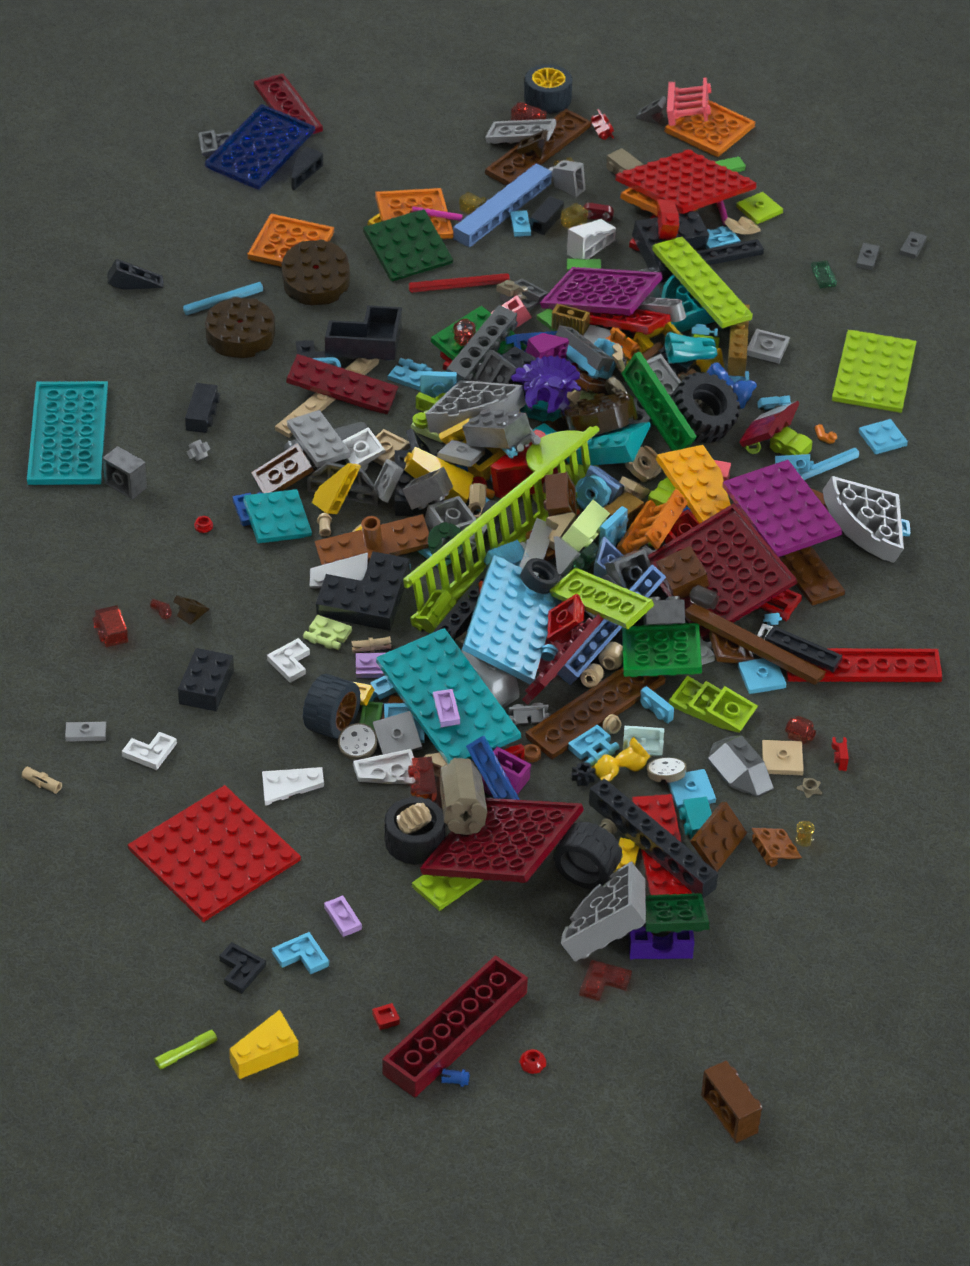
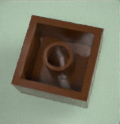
M568 473L545 475L543 491L546 493V499L543 500L544 509L548 511L549 517L573 512L576 521L575 485Z
M691 546L656 561L658 570L666 576L663 582L671 596H679V599H682L709 586L707 573Z

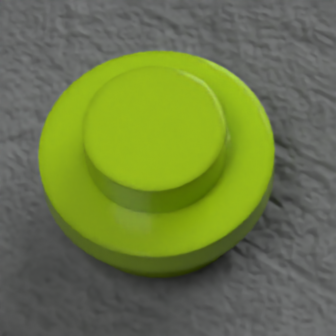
M421 412L413 416V423L416 428L425 429L428 427L426 413Z

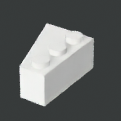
M602 219L569 228L567 255L574 259H589L615 241L616 228Z

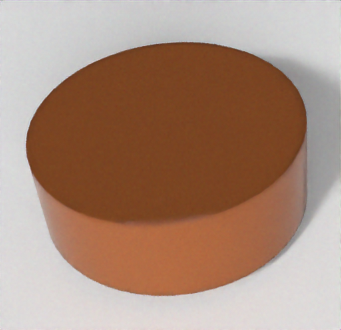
M535 744L524 746L525 761L536 762L541 758L539 746Z

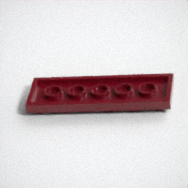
M283 73L254 81V87L293 140L323 131L322 124Z
M297 354L286 380L288 384L387 415L398 390L396 385Z
M599 614L594 619L589 618L582 625L583 627H580L573 634V638L571 637L563 649L547 664L544 670L534 679V683L527 687L525 690L527 694L522 699L527 705L547 686L604 620Z

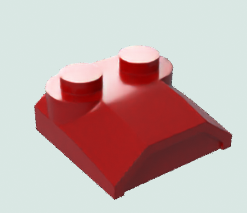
M578 594L573 595L548 611L547 639L552 643L555 641L560 644L567 642L572 637V631L584 621V605Z

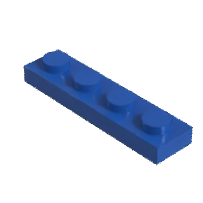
M481 736L466 745L493 797L497 799L520 800L486 737Z

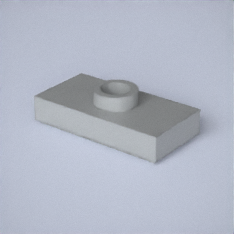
M66 722L65 739L66 741H106V722Z

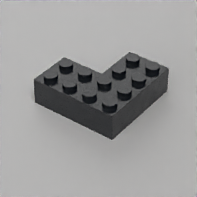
M697 210L685 214L679 213V229L676 237H683L694 250L705 249L709 238V233ZM658 217L635 221L632 237L649 271L662 274L663 279L658 284L666 283L674 274L652 249L654 244L670 239H659Z
M367 305L364 322L329 320L325 335V356L334 358L348 357L351 359L365 358L368 360L383 359L385 361L395 360L402 327V307Z
M373 551L363 581L326 574L316 601L317 615L333 620L391 631L405 589L403 579L410 574L409 558Z

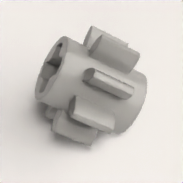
M199 439L188 445L190 449L186 452L190 459L195 458L197 462L209 456L207 451L210 450L207 442L202 443Z

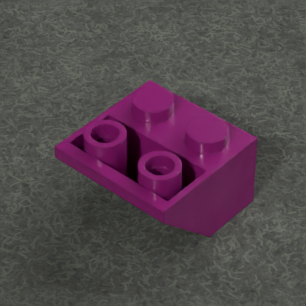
M541 333L528 339L526 353L540 359L543 356H558L560 359H566L569 340Z
M496 747L493 752L518 795L530 779L531 764ZM482 777L484 793L493 797L490 789L488 788L485 780Z

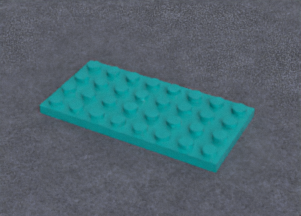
M108 381L36 382L27 485L101 484Z
M445 628L376 657V663L447 764H450V761L454 758L473 760L466 745L481 736L486 737L493 751L496 747H503L521 738V732ZM453 689L460 716V724L440 727L433 692Z

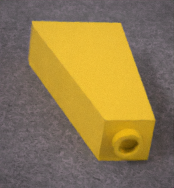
M417 447L411 453H407L404 460L407 473L416 479L444 467L453 485L449 490V494L444 496V500L460 496L464 503L467 502L474 474Z

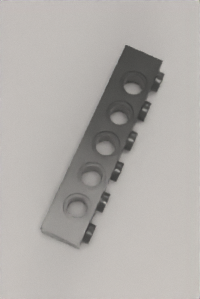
M498 305L447 367L446 372H457L456 383L459 380L473 381L490 350L497 352L502 341H506L505 337H508L510 331H514L517 327V313Z

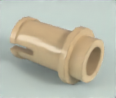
M322 513L317 518L320 536H330L332 518L329 514Z

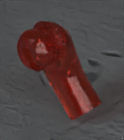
M152 599L150 608L159 610L162 619H169L172 615L170 605Z

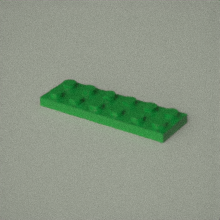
M634 353L621 373L670 449L676 451L689 448L697 437L693 429H691L642 353Z

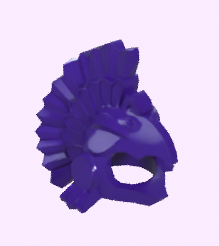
M543 356L541 359L537 357L536 361H531V365L525 364L523 368H517L516 374L511 376L512 381L524 384L525 402L531 410L532 406L538 405L539 401H545L548 403L547 413H553L558 409L563 413L564 408L570 405L567 398L568 392L581 390L574 381L579 379L580 372L576 370V367L570 361H566L565 358L560 359L558 356Z

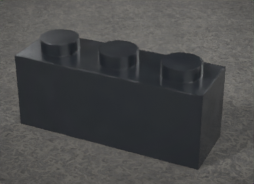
M196 383L185 416L186 431L207 433L208 428L212 427V415H216V403L220 402L221 394L218 393L217 385Z

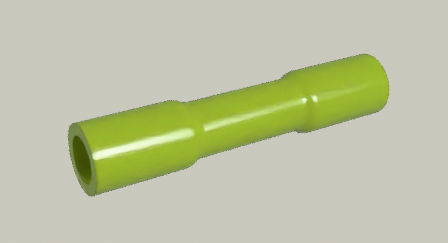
M211 1029L195 1037L192 1041L154 1058V1061L161 1070L177 1062L180 1058L216 1042V1034Z

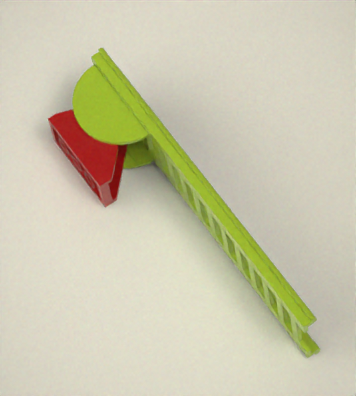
M590 426L584 432L560 431L548 435L536 429L533 432L541 438L540 444L534 445L530 442L524 445V450L518 452L517 456L509 458L505 454L490 466L494 495L501 498V500L403 579L405 588L408 589L413 584L418 611L410 617L412 626L418 628L419 631L423 630L422 625L415 620L425 605L420 578L423 575L426 576L430 597L436 589L433 574L434 566L438 564L442 590H447L455 601L463 596L486 567V563H484L486 552L482 534V527L487 524L490 549L492 550L516 540L526 543V532L533 529L536 518L546 522V518L549 515L543 505V500L546 499V493L543 491L545 475L567 472L576 487L577 482L585 477L590 467L587 441L599 432L597 426ZM578 448H581L583 465L577 462L576 450ZM569 457V465H565L564 460ZM531 494L533 500L537 503L538 512L534 515L530 497ZM520 496H523L526 522L524 524H521L517 499ZM511 505L514 532L512 534L509 533L506 507ZM498 514L503 539L499 544L494 524V517ZM473 534L475 535L479 559L475 564L470 544V537ZM461 544L467 569L463 574L461 573L457 550ZM449 554L455 580L451 584H449L445 557Z

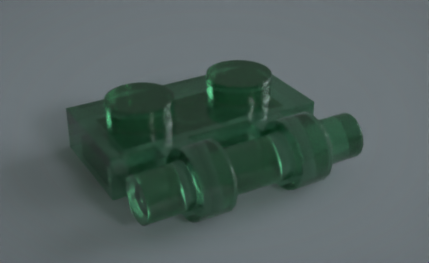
M592 542L573 562L572 569L568 573L575 567L588 572L592 567L591 563L597 556L596 551L599 546Z

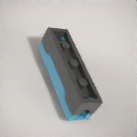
M560 325L555 336L569 340L566 354L568 356L567 359L577 363L578 368L589 372L588 375L590 377L606 379L614 359L573 328Z

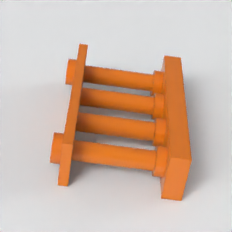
M675 489L667 502L662 505L656 506L652 500L647 501L616 548L623 555L639 550L641 546L651 543L655 549H658L688 504V501L678 489Z

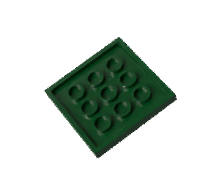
M425 209L363 228L366 238L391 282L453 263V258Z

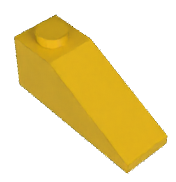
M352 463L346 464L319 486L311 503L327 514H337L361 466Z

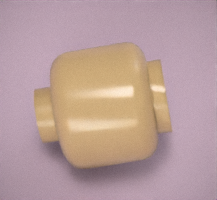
M609 642L599 653V663L608 670L618 669L623 663V646L617 642Z

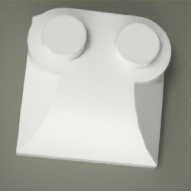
M369 427L343 440L350 451V457L344 459L346 463L359 464L361 466L360 469L364 471L368 468L369 462L385 453V449Z

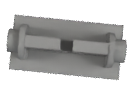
M534 703L532 706L516 704L509 707L508 715H512L509 717L515 725L528 724L527 717H531V724H537L549 717V713H545L549 706L548 704L543 705V703Z

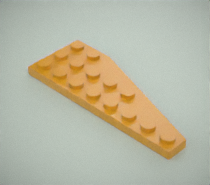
M704 445L657 454L655 460L675 489H678L688 501L687 506L699 524L731 505L728 494L722 487L724 481L722 472Z

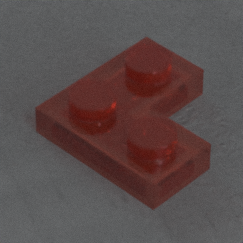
M591 960L579 991V996L600 1001L605 985L626 991L632 971Z

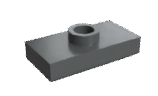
M911 231L899 255L916 259L926 242L927 236Z
M863 243L856 267L873 271L880 246Z

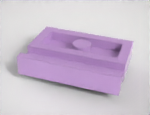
M356 653V678H381L385 676L376 663V657L385 653Z

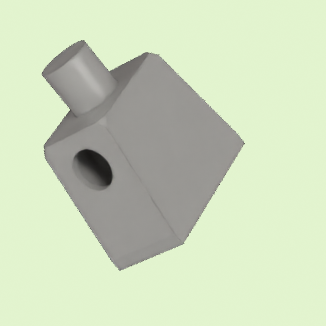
M563 160L556 166L549 168L552 171L556 188L574 197H577L586 190L583 163Z

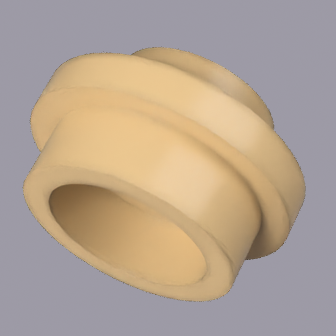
M614 714L608 715L603 722V730L608 734L617 733L621 728V721Z

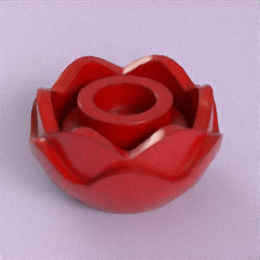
M529 1049L520 1056L519 1063L524 1072L537 1074L546 1067V1058L539 1050Z

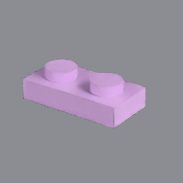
M453 689L433 692L440 727L460 724V716Z
M344 896L324 903L325 910L343 937L362 930V924Z

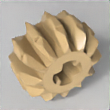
M416 803L402 811L397 816L396 821L403 833L412 834L426 826L431 821L432 816L424 803Z

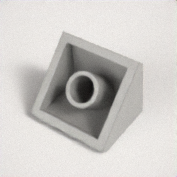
M556 536L554 537L557 572L558 575L566 576L580 562L584 554L581 551H577L562 537Z

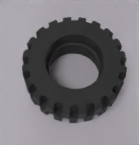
M700 372L688 375L680 382L670 396L697 436L695 438L696 442L710 443L711 441H719L733 427L740 414V404L737 401L736 393H733V388L730 385L728 386L724 379H719L714 374L709 375L706 372L700 374ZM693 399L701 400L709 405L715 416H710L700 411Z

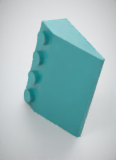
M650 422L632 423L616 430L594 435L587 441L590 465L633 462L650 428ZM578 448L576 450L577 462L583 465L581 448Z

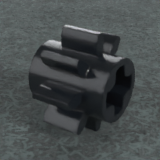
M579 763L577 767H572L571 780L576 781L577 786L588 787L590 782H595L596 769L591 768L589 763Z

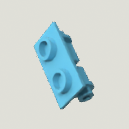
M810 454L775 456V464L789 460L798 473H810V469L814 467V462L810 461Z

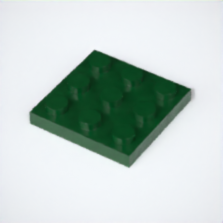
M701 893L645 895L646 923L644 925L646 932L660 933L661 931H672L677 933L684 930L695 932L709 930V919Z

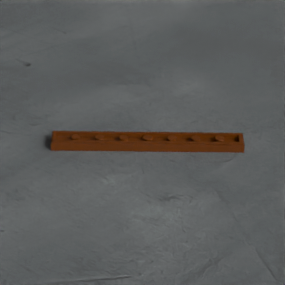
M695 603L685 610L686 618L813 685H816L825 676L826 672Z

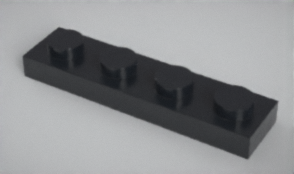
M758 239L696 252L708 265H714L764 254V248Z
M773 626L765 637L766 641L831 672H834L842 661L843 655L776 626Z

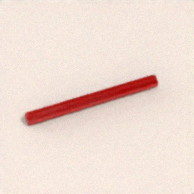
M508 273L410 282L409 291L413 293L495 285L510 280Z

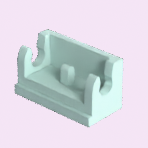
M624 727L623 750L630 747L629 742L635 737L650 756H662L664 728Z

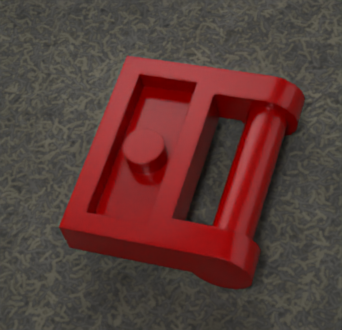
M787 589L768 601L785 608V610L768 603L758 608L770 613H779L782 620L787 622L792 612L801 602L802 595Z

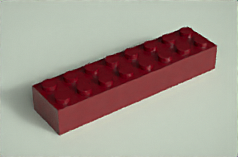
M495 955L382 1059V1075L416 1098L442 1073L443 1069H447L527 994L528 977Z

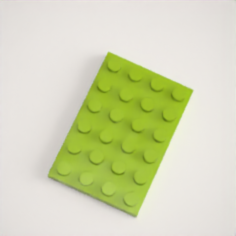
M848 330L832 401L902 413L917 341Z

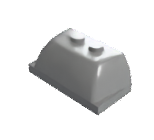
M461 649L502 708H505L519 698L520 692L516 677Z

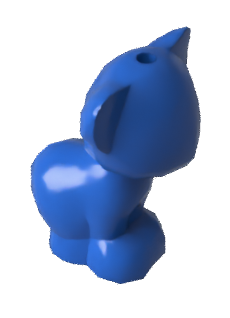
M718 362L711 364L707 371L709 375L714 374L719 379H724L726 384L733 388V393H736L738 397L737 401H739L740 409L745 407L746 402L750 400L752 392L757 387V384L752 380H739L734 383Z

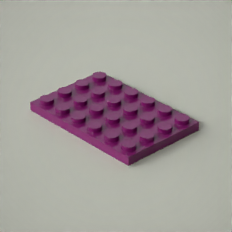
M572 267L544 297L540 304L541 308L554 310L556 304H561L587 312L632 315L663 278L659 272Z
M789 460L723 481L722 487L778 557L842 535L840 526Z

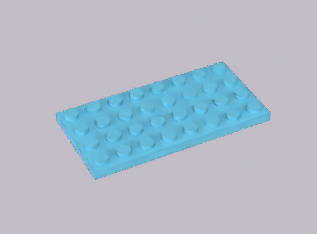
M493 555L462 650L531 684L535 679L541 659L542 649L540 648L545 645L548 634V611L556 607L558 599L551 596L550 592L541 594L529 589L521 580V567Z

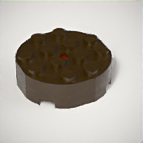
M322 239L302 241L294 245L287 251L282 260V279L286 294L290 298L294 297L299 300L301 304L311 306L331 304L338 301L339 296L344 291L347 292L350 285L348 256L339 246Z
M233 297L232 299L224 300L211 307L208 311L205 321L206 341L220 355L235 358L254 357L255 353L262 350L266 351L273 344L275 337L274 313L267 305L257 299Z
M625 391L607 396L604 393L597 394L591 400H587V398L580 399L576 405L564 408L562 413L567 431L584 432L590 426H597L599 432L595 435L629 425V418L633 417V421L638 418L633 396L629 393L626 394Z

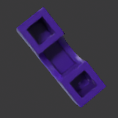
M645 927L633 929L629 932L630 959H693L694 933L692 930H684L677 933L671 931L669 935L664 937H656L651 932H646Z

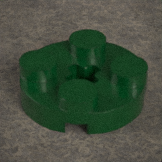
M442 522L433 527L429 532L427 541L430 553L433 555L443 547L442 538H449L451 540L461 532V529L447 522ZM462 544L457 548L458 556L463 551ZM450 554L445 557V561L451 559Z

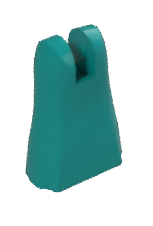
M668 332L665 337V350L669 364L713 359L718 355L714 339L689 337Z

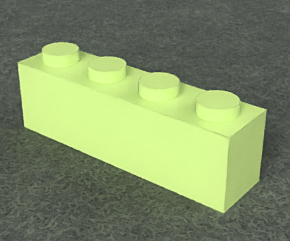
M592 500L563 535L562 539L579 552L583 547L587 549L600 533V526L607 520L606 518L610 513L596 501Z

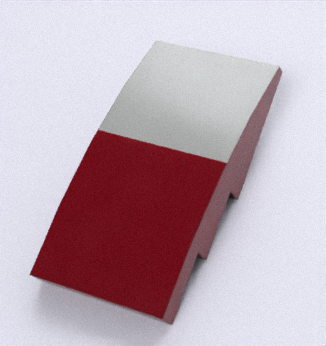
M799 401L769 410L756 418L747 428L739 442L742 447L770 439L774 434L781 432L782 428L790 426L800 404Z

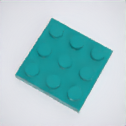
M297 489L244 495L243 501L257 543L299 539L312 535Z

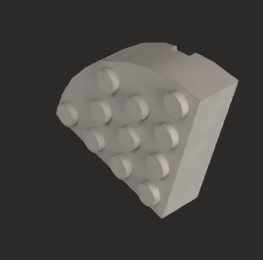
M459 380L426 412L429 432L439 434L468 418L471 419L478 416L482 410L490 409V411L519 412L526 405L522 385Z
M831 476L823 489L824 501L829 513L844 534L867 552L882 560L894 563L904 550L899 494Z
M632 861L609 876L611 880L604 886L599 884L594 888L570 917L572 923L570 926L565 927L561 944L574 961L588 957L593 951L603 949L608 943L615 939L623 938L626 933L633 929H639L646 923L645 878Z

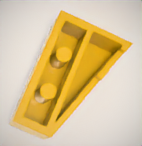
M280 1010L230 1048V1064L239 1079L299 1056L298 1040Z

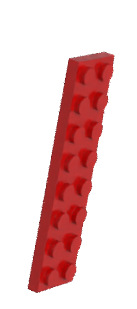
M827 648L843 655L842 661L836 670L831 672L814 665L826 672L824 678L819 682H942L938 649ZM786 670L787 682H808Z
M672 794L632 797L633 803L681 842ZM641 849L650 895L692 894L689 888Z

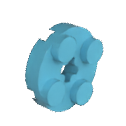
M595 474L581 478L575 487L578 496L576 498L577 503L583 510L592 500L596 501L603 508L609 502L611 489L602 478ZM590 490H593V491H594V493H595V496H594V497H591V492H590Z

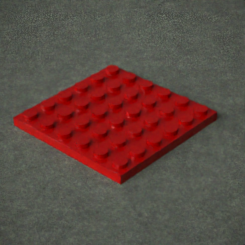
M684 150V152L672 154L669 157L660 158L657 161L648 162L645 165L636 166L633 169L624 170L616 174V181L656 201L657 199L673 200L678 212L682 214L756 189V182L750 180V178L731 171L715 161L708 160L692 150Z
M225 785L128 844V849L202 922L213 917L301 860V856Z

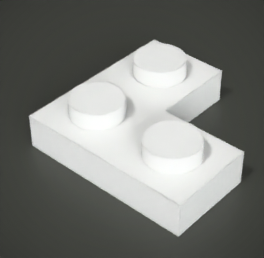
M298 638L268 654L267 661L291 683L306 674V669L298 661L310 655V649Z
M161 732L156 735L149 745L132 738L122 750V757L157 770L175 747L177 740Z

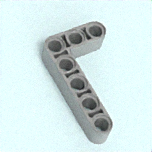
M658 285L637 308L670 314V322H679L686 318L682 301L680 299L661 298Z

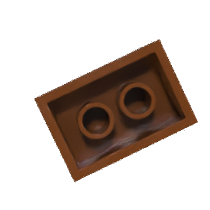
M726 1060L704 1070L701 1096L734 1142H740L757 1134L762 1106L759 1100L752 1096L748 1085L741 1081L736 1069L731 1067Z

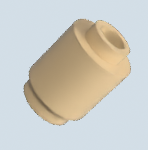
M595 663L588 665L581 674L583 685L589 688L597 686L604 676L603 668Z

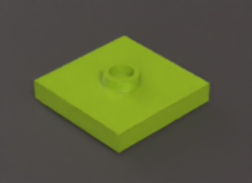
M760 192L736 204V207L755 224L783 213V208L764 192Z

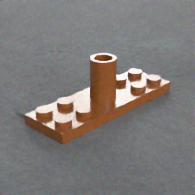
M423 514L380 525V520L377 517L368 516L362 520V530L315 541L321 565L368 553L369 563L373 551L399 556L429 548L427 545L429 531Z

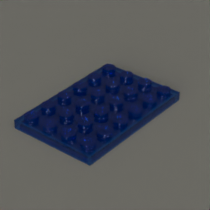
M261 104L205 161V167L260 190L315 132V126Z

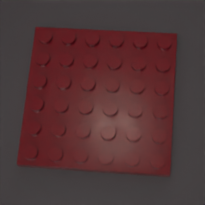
M734 503L648 555L651 565L653 564L657 568L656 561L691 546L707 573L709 586L679 600H684L685 610L695 603L732 623L797 584V579ZM662 581L658 587L667 598L672 597ZM685 617V621L688 624L695 623L692 620ZM699 625L700 637L704 641L710 637V630Z
M485 798L487 815L485 825L481 827V830L471 835L455 834L451 831L420 867L422 875L450 878L458 877L526 883L584 811L582 803Z

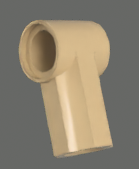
M474 483L470 485L468 508L472 513L477 509H480L482 512L486 504V485Z

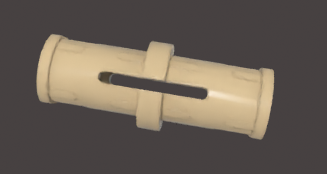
M390 636L377 639L370 637L368 640L351 641L353 653L365 651L372 653L375 650L391 649Z
M28 766L22 772V778L35 783L38 788L43 787L55 794L62 788L61 782L48 777V774L44 772L40 773ZM36 777L47 781V783H44V782H42V781L36 779Z

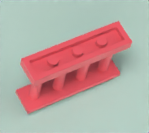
M703 78V86L682 89L676 88L675 82H669L667 102L669 126L676 125V119L682 116L704 114V121H708V115H711L710 105H708L711 84L707 83V78Z

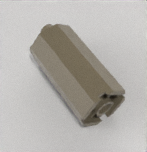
M454 758L450 761V764L442 766L440 770L439 786L444 822L448 825L449 830L455 834L471 835L478 833L486 821L487 807L482 776L471 759Z

